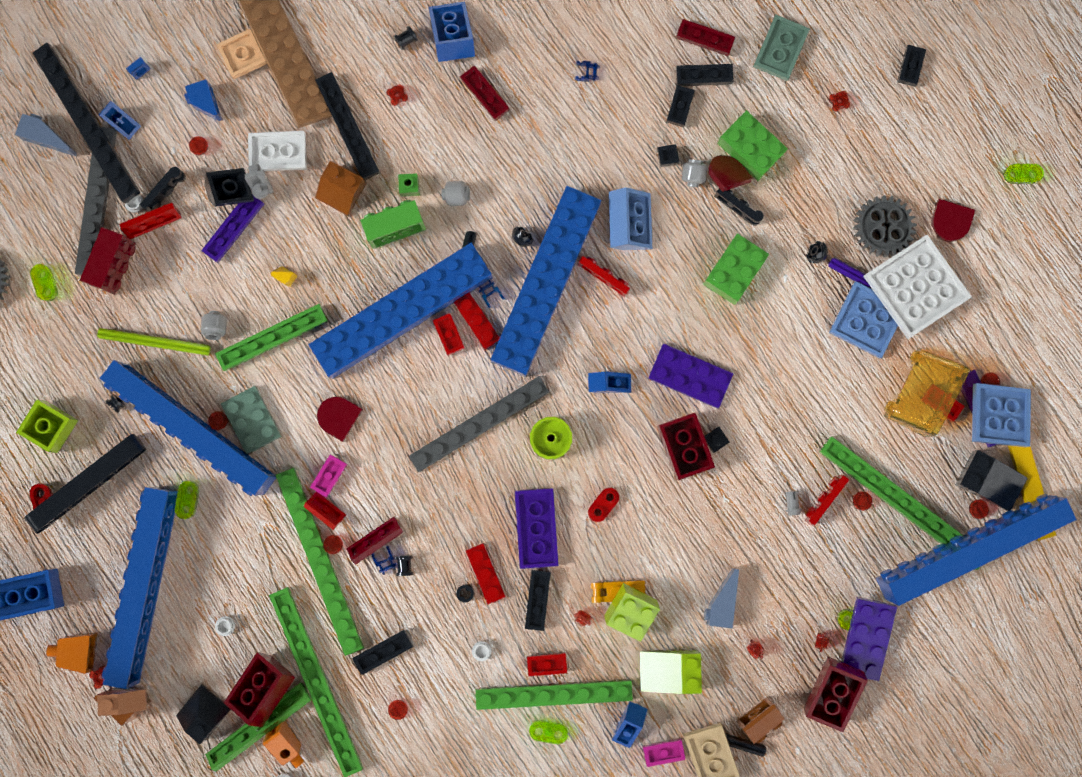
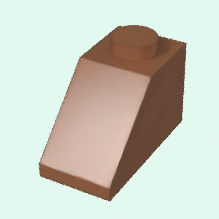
M146 689L105 691L97 695L98 716L120 715L146 710Z

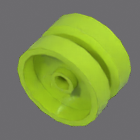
M545 417L538 420L532 427L530 444L533 451L539 457L547 460H556L564 456L570 449L572 432L569 425L562 419ZM548 435H554L555 440L549 442L547 439Z

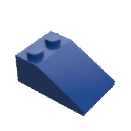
M465 1L428 7L438 62L475 57L473 35Z

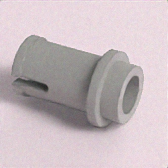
M798 491L785 492L788 516L800 515L802 510L799 509Z

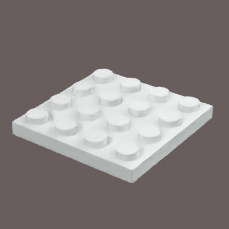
M925 235L863 276L907 339L972 297L928 235Z

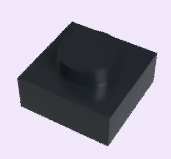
M676 144L657 147L660 167L679 164Z
M720 427L715 428L704 436L707 445L713 453L730 443Z

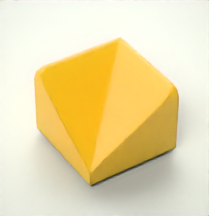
M283 266L270 273L273 278L287 287H291L298 276Z

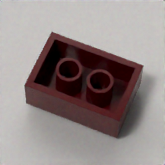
M101 227L79 281L115 295L116 291L121 287L123 274L128 270L129 259L135 253L136 243L122 234Z
M696 412L657 426L676 481L715 468Z
M257 652L224 703L247 725L263 727L295 679V676L271 655Z
M827 656L804 706L806 717L844 732L868 682L865 672Z

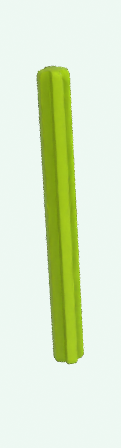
M99 328L97 337L100 339L207 356L211 351V346L104 328Z

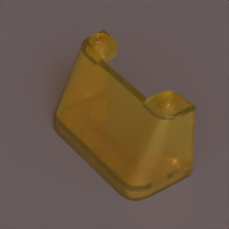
M919 348L911 354L910 360L913 367L898 397L886 404L884 417L926 438L936 436L942 428L970 368Z

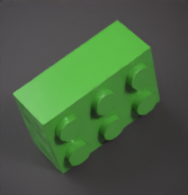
M747 110L727 129L717 143L731 157L738 160L757 181L788 150L784 144Z
M405 200L399 206L394 208L393 206L386 207L377 214L369 213L364 216V219L360 220L366 238L373 249L426 230L415 200Z
M737 233L703 285L735 305L769 254Z

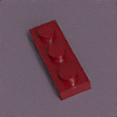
M682 19L676 39L729 56L735 36Z
M475 65L460 76L461 81L494 121H497L510 110Z
M394 516L346 548L351 561L356 565L404 531Z

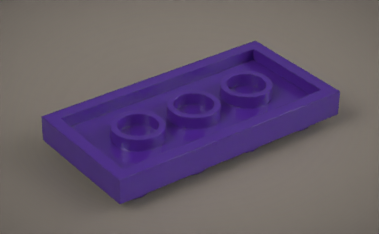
M662 344L648 379L719 409L733 373L666 344Z
M553 488L515 491L520 569L559 566Z
M860 597L856 598L841 662L864 671L867 679L880 680L897 610L895 604Z

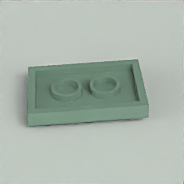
M775 14L753 67L788 81L810 28Z
M256 386L221 403L246 454L249 455L282 437Z

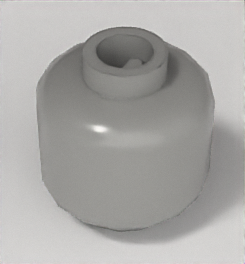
M689 159L688 162L683 164L682 181L688 182L687 186L699 187V184L706 182L707 165L703 164L704 161Z
M449 181L446 183L445 189L441 191L442 200H446L449 206H463L470 200L469 185H466L463 181Z
M209 311V313L202 316L201 333L206 339L219 340L226 334L227 319L219 311Z

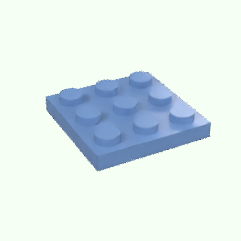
M855 281L829 333L880 359L883 357L898 325L875 292Z
M980 383L973 384L972 442L1030 447L1031 389Z

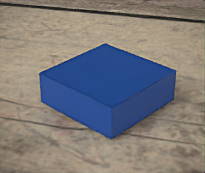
M140 57L126 69L137 80L151 68Z

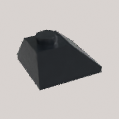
M244 168L206 172L204 186L209 201L215 207L254 201L251 189L245 180L244 174L246 173Z
M201 684L176 717L185 733L198 744H202L209 738L231 709Z

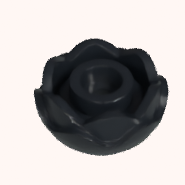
M517 226L512 231V239L521 247H527L532 244L534 240L532 234L525 232L523 227Z
M820 241L810 245L809 252L806 254V257L809 259L808 261L813 264L823 262L828 256V247L824 242Z

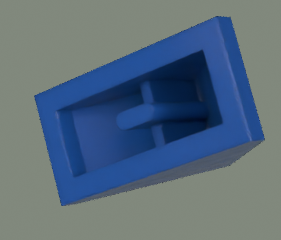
M112 101L99 114L102 119L128 140L141 127Z

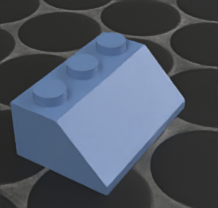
M627 187L610 191V248L619 250L653 249L651 193Z

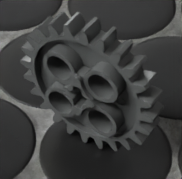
M885 195L881 199L878 196L873 201L869 199L866 202L867 205L863 204L860 207L861 210L856 212L859 217L853 220L858 223L853 227V229L858 230L854 237L860 236L861 238L857 243H864L863 250L869 247V254L876 251V257L880 256L882 252L884 257H887L889 253L891 256L896 255V251L899 253L903 248L909 247L907 242L914 240L910 235L916 233L912 228L917 226V224L911 223L915 216H909L912 209H905L907 203L901 206V199L894 202L893 196L888 200ZM872 213L878 216V221H874L871 218ZM890 213H894L897 216V221L891 219ZM872 232H876L879 235V240L872 237ZM891 232L897 233L898 239H894L891 236Z

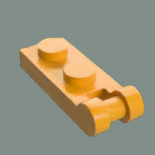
M645 580L591 583V589H593L591 602H612L623 583L646 594ZM602 588H606L605 596H601Z

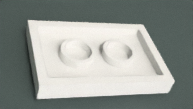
M306 132L248 133L249 166L259 164L261 170L264 171L307 170Z

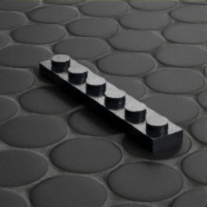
M330 72L315 79L360 176L367 180L380 174L333 73Z

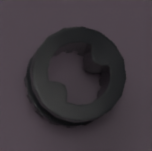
M114 394L111 395L110 400L107 399L105 401L117 413L120 412L121 407H125L124 402Z
M467 584L460 586L456 593L458 600L463 603L471 601L474 597L473 588ZM466 588V591L471 592V596L465 599L464 596L460 595L461 589Z

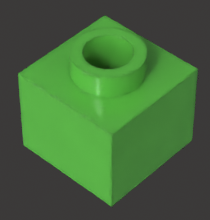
M398 174L400 196H420L418 174ZM405 182H411V185L406 186Z

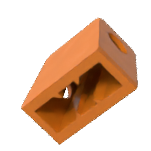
M97 633L59 638L57 645H48L46 655L48 657H56V667L83 674L89 673L94 669Z
M285 720L265 735L262 744L281 765L290 762L296 769L304 762V759L299 754L301 743Z

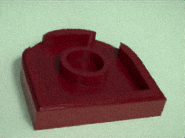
M719 155L714 157L709 164L708 173L722 192L751 183L753 179L745 167L733 157Z
M938 199L931 219V226L937 237L943 241L954 242L960 240L969 232L975 210Z
M330 397L319 406L317 421L325 432L344 442L363 409L345 398Z

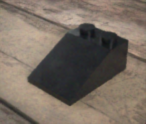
M979 450L972 451L955 485L1006 511H1011L1027 477L999 460Z

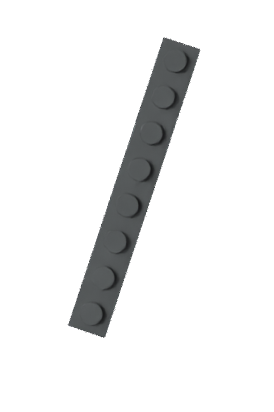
M101 127L113 148H115L117 130L115 128ZM93 153L91 156L75 267L76 275H82L99 231L104 225L110 183Z
M540 376L412 453L409 455V458L417 471L421 472L542 398L549 391Z

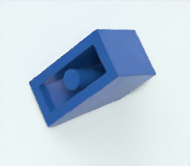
M206 79L185 86L187 93L184 96L188 105L191 104L195 110L217 121L222 120L212 86Z
M607 371L588 373V390L592 393H631V374Z
M629 701L617 725L612 741L630 748L643 728L648 709Z

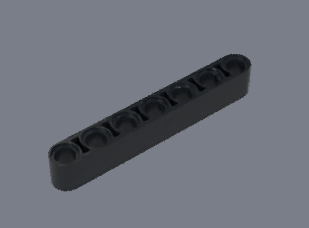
M135 434L129 435L24 517L25 521L36 534L41 533L146 451V447Z

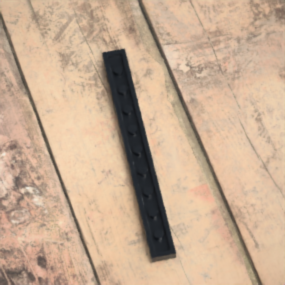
M46 42L32 53L120 200L126 204L141 192L51 44Z

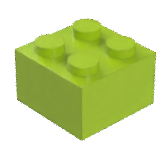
M37 399L16 433L47 452L59 453L79 420L48 401Z
M623 583L604 615L606 625L641 642L660 611L657 599Z

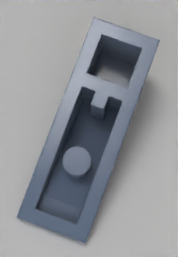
M32 113L30 116L22 114L15 133L17 137L23 141L76 156L77 153L49 125L42 121V117Z
M731 569L710 601L708 609L705 608L704 620H707L709 626L733 629L739 569Z

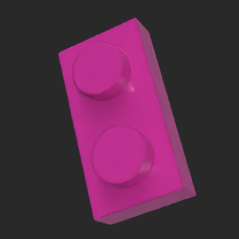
M330 454L310 488L328 497L348 464Z
M681 739L643 745L647 767L685 760Z

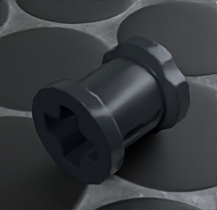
M410 26L406 27L407 30L399 35L395 34L393 36L401 50H404L405 46L411 42L418 41Z
M413 555L395 556L398 565L396 576L414 575L413 571H411Z

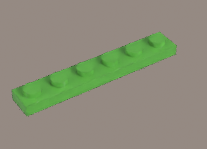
M317 304L215 353L222 370L227 371L327 323L328 320L321 305Z
M300 682L287 692L263 727L245 724L207 752L205 755L211 770L217 772L310 702L312 699L305 685Z

